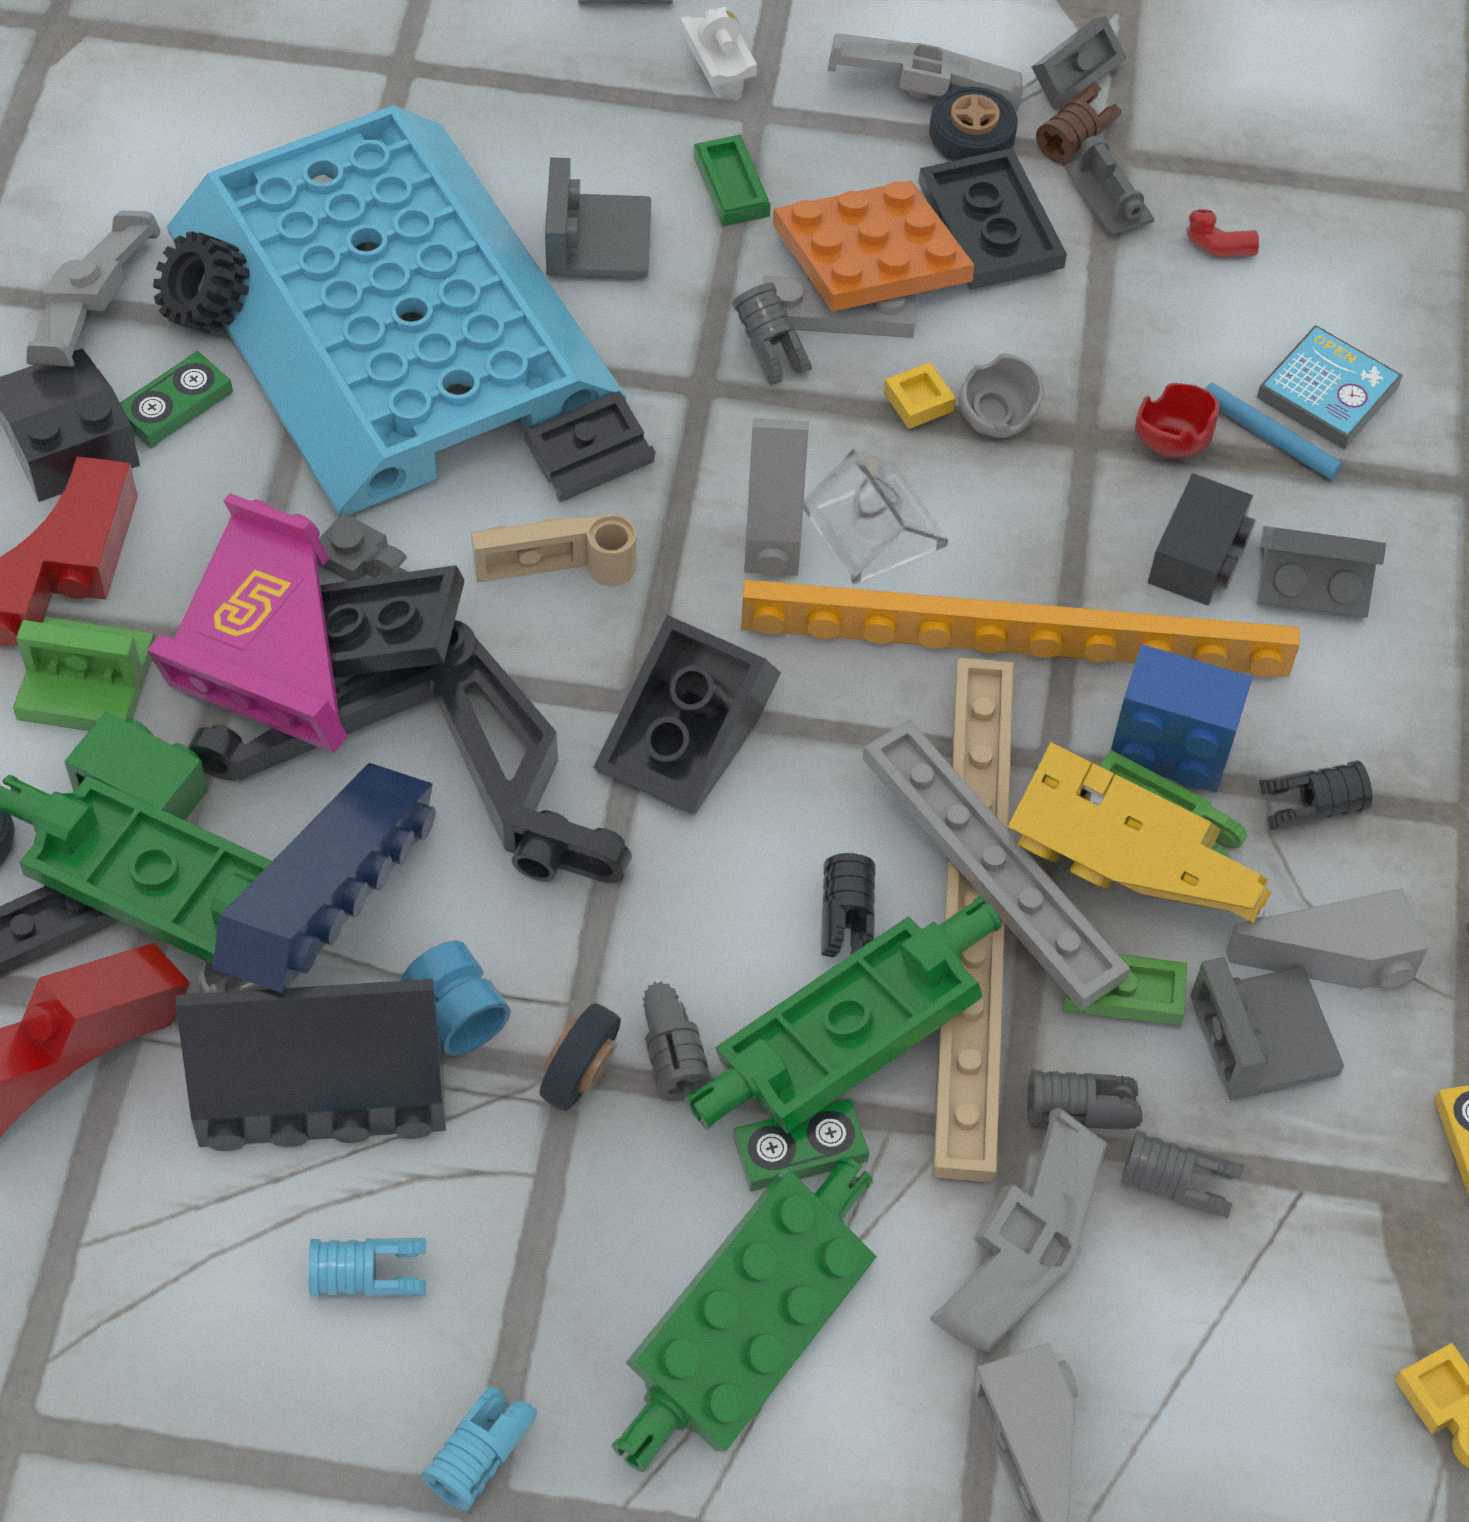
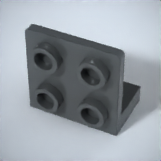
M550 157L545 225L546 275L646 278L649 269L651 198L649 196L580 194V179H571L570 158Z
M1225 957L1201 963L1190 997L1230 1100L1336 1077L1342 1073L1344 1068L1343 1061L1304 968L1297 967L1241 980L1239 977H1232Z

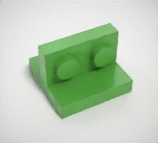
M46 616L43 623L22 621L16 640L26 672L13 705L17 720L89 731L105 711L124 721L133 719L152 662L147 649L155 641L154 633Z

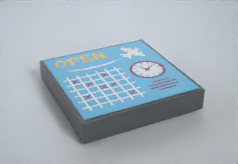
M1314 325L1260 385L1257 398L1345 449L1397 390L1403 375L1319 326Z

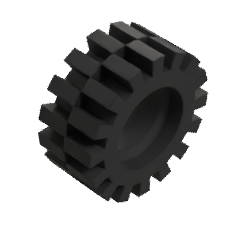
M186 232V238L179 235L174 239L176 249L167 246L163 254L168 258L166 263L158 261L156 270L162 272L161 278L153 280V288L161 290V292L154 296L155 304L162 306L159 312L163 317L168 318L170 322L202 333L210 334V331L219 332L223 330L222 323L230 325L235 320L231 313L232 310L241 312L244 306L238 299L240 294L248 295L249 286L242 284V280L250 278L249 269L242 267L247 260L244 254L238 252L240 249L233 244L201 232ZM204 272H205V276H204V281H203L202 287H201L200 291L198 292V287H199L200 280H201V278H202V276H203V274H204Z

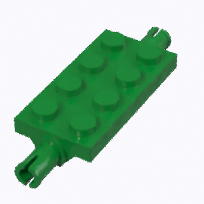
M8 775L2 780L3 784L11 787L10 790L0 785V812H5L33 825L36 832L32 847L19 862L24 876L212 965L220 914L272 862V860L89 776L84 779L74 793L54 791L52 794H48L19 780L18 777Z
M978 896L972 903L940 925L933 921L923 929L907 916L723 1041L715 1048L720 1062L727 1070L694 1093H689L685 1096L686 1103L692 1114L708 1130L715 1122L750 1099L754 1103L758 1102L786 1133L796 1128L983 998L979 982L964 969L960 961L961 953L993 931L996 932L1001 928L1000 918L994 908L989 903L985 904V899Z
M842 1157L815 1193L791 1170L780 1172L626 1361V1364L644 1381L647 1390L644 1396L647 1404L623 1434L612 1443V1448L619 1456H622L625 1451L629 1453L624 1461L632 1468L640 1472L646 1471L651 1460L676 1429L683 1430L688 1428L699 1434L715 1451H727L877 1256L842 1220L865 1189H868L873 1183V1179L867 1171H864L859 1178L855 1176L862 1168L858 1162L848 1157Z

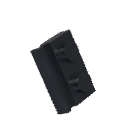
M620 390L525 430L524 440L546 479L553 484L557 491L556 496L560 502L653 463L656 453L653 446H649L645 440L644 431Z

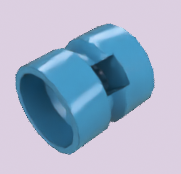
M457 940L443 942L430 948L417 957L407 967L401 977V981L433 979L441 1047L447 1055L452 1056L467 1054L490 1041L503 1029L511 1013L508 1004L491 980L481 978L484 971L464 942Z

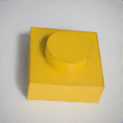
M931 362L886 378L884 381L883 393L908 429L954 412L956 397Z

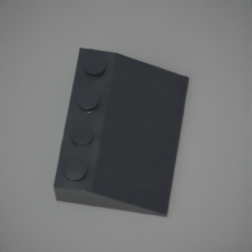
M433 979L286 988L283 993L264 989L176 995V1012L191 1122L199 1147H210L217 1151H234L242 1148L245 1144L272 1142L274 1145L281 1147H295L304 1144L307 1140L334 1138L344 1143H356L366 1140L369 1136L396 1134L402 1138L417 1139L428 1136L431 1132L446 1131L444 1068Z

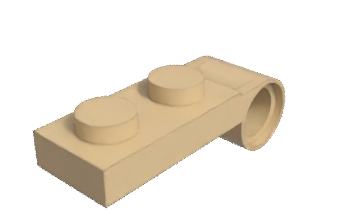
M617 514L580 518V516L564 519L550 518L538 523L511 527L497 526L484 531L471 532L473 565L477 582L587 566L590 576L596 582L606 586H618L628 582L636 571V529L629 519Z

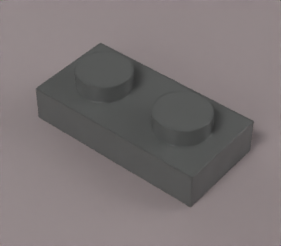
M1105 15L1091 20L1032 65L1031 68L1052 108L1056 109L1064 107L1089 84L1097 82L1127 57Z

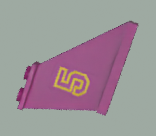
M230 493L223 501L231 517L174 639L160 634L147 649V652L168 686L335 753L348 735L339 719L317 564L324 566L330 559L319 539L320 532L311 520L301 514L295 513L290 515L273 509L262 500L255 499L250 501Z

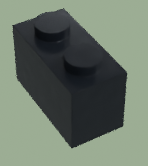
M1192 473L1155 551L1148 584L1209 606L1217 586L1227 589L1238 563V558L1231 556L1235 547L1245 550L1252 534L1256 519L1247 515L1253 495Z

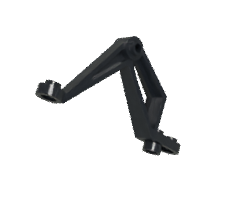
M455 620L444 663L358 674L335 688L339 719L346 734H350L434 698L437 700L504 849L514 853L511 860L512 864L525 876L539 881H551L555 878L560 868L605 883H617L623 879L632 859V854L619 834L606 828H596L593 830L571 823L564 816L553 811H536L558 763L556 730L479 642L472 629L465 623ZM471 688H477L526 749L525 755L512 780L506 779L465 692ZM214 725L211 728L203 727L197 729L188 748L194 751L200 758L204 773L224 780H242L315 749L317 746L273 728L249 743L244 744L242 743V738L235 731L225 726Z

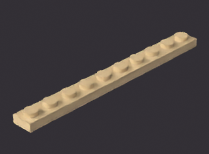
M958 657L955 676L951 766L1008 830L1014 662ZM948 857L944 921L972 903L975 898L981 896ZM1001 918V928L999 930L993 931L961 953L960 962L964 969L979 982L983 998L939 1028L933 1178L994 1183L997 1170L1005 923Z

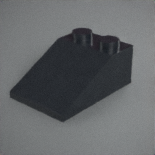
M83 348L73 352L72 358L75 362L73 367L33 365L0 377V423L38 502L63 494L77 456L127 462L131 464V468L140 466L132 426L113 388Z
M667 615L593 768L695 815L757 724L781 672L766 658Z

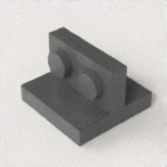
M1263 526L1260 547L1265 549L1256 602L1368 618L1376 564L1383 565L1386 543Z

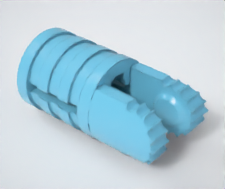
M366 1238L365 1241L347 1240V1242H339V1240L321 1242V1239H311L309 1247L310 1297H320V1293H328V1295H338V1293L356 1295L357 1293H364L365 1296H425L426 1280H419L416 1276L396 1277L394 1280H376V1254H394L396 1257H417L419 1254H426V1238Z
M492 1386L484 1391L464 1419L455 1428V1433L444 1443L443 1449L437 1452L433 1462L421 1473L423 1482L436 1496L461 1511H468L476 1496L481 1494L487 1481H490L496 1474V1469L503 1465L537 1415L535 1413L537 1409L522 1400H516L515 1403H511L510 1407L505 1406L507 1401L504 1398L505 1394Z

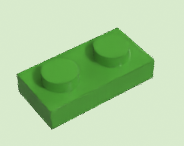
M1118 954L1130 968L1125 982L1081 1011L1067 994L1063 992L1062 1011L1181 1026L1185 1016L1187 963Z

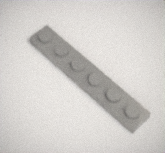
M911 720L906 721L864 747L863 760L982 898L994 908L1002 921L1080 1011L1127 980L1130 971L1128 965L1023 847L1017 845L1018 841Z

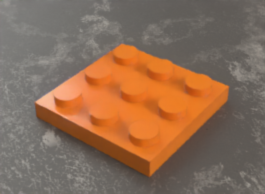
M912 180L892 182L886 186L861 191H847L841 195L812 201L803 200L792 205L774 208L773 226L832 312L973 281L974 263Z

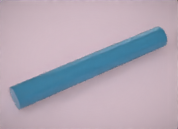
M1211 382L1205 388V390L1213 393L1220 403L1219 411L1285 453L1330 481L1340 472L1343 463L1215 383Z

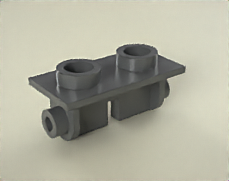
M1091 136L1084 140L1081 144L1082 153L1080 160L1065 164V169L1108 234L1112 236L1153 223L1155 218L1145 205L1143 194L1139 190L1134 189L1110 154V146L1107 141L1098 139L1096 136Z

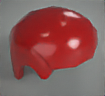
M1170 383L1165 387L1164 392L1157 400L1151 401L1149 396L1143 399L1136 416L1135 432L1144 445L1153 453L1172 459L1192 456L1203 451L1212 441L1217 425L1220 403L1213 393L1197 385Z

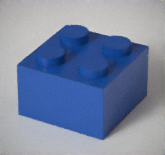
M1141 644L1123 699L1111 750L1162 777L1178 781L1185 787L1205 789L1217 793L1253 677Z

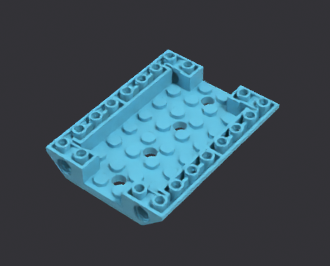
M395 105L207 173L167 225L168 233L173 242L179 235L186 238V232H201L237 246L240 249L238 252L245 255L247 262L242 267L249 269L250 278L242 280V284L249 286L248 295L240 294L238 301L243 303L244 306L241 312L232 310L231 313L235 320L230 325L222 324L338 517L342 513L351 515L437 480L435 452L517 419H519L526 430L619 390L626 400L625 393L442 124ZM321 175L334 179L327 183L313 181L315 177ZM366 242L379 246L372 251H360L355 248L359 244ZM204 272V274H203V276H202V278H201V280H200V283H199L200 287H202V284H203V281H204L205 272ZM408 312H415L418 315L425 316L415 322L400 319L403 314ZM454 384H461L472 388L469 392L461 395L451 394L446 391L449 386Z

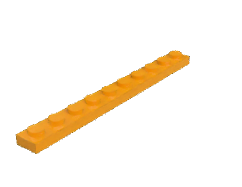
M744 579L741 630H753L769 635L777 633L811 635L819 639L835 637L867 640L875 644L889 642L916 644L932 649L951 647L975 649L983 653L1010 652L1032 654L1039 658H1052L1055 656L1080 658L1096 663L1109 661L1135 663L1141 644L1235 672L1253 673L1261 677L1290 676L1300 646L1299 627Z

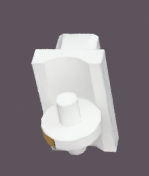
M726 7L716 10L709 9L700 18L690 16L680 18V30L690 46L698 65H700L713 93L718 98L741 93L743 90V79L757 76V63L740 34V23L732 12L727 11Z

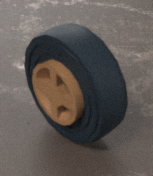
M973 86L956 88L942 95L932 109L929 133L934 147L944 157L955 161L1012 148L1015 143L1018 118L1013 105L997 92L988 88Z
M593 1003L578 1019H572L551 1050L543 1068L546 1073L540 1086L539 1094L546 1102L558 1109L567 1111L575 1105L582 1095L586 1096L591 1092L604 1073L617 1047L615 1039L620 1028L621 1018L616 1013L600 1004Z

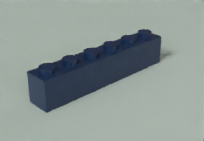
M369 762L220 914L212 969L283 993L300 973L307 974L315 962L317 953L324 945L334 944L339 936L342 925L350 916L356 918L360 914L366 898L373 890L380 891L395 865H403L406 862L412 846L418 839L425 840L428 837L436 813L435 807L429 806L433 783Z

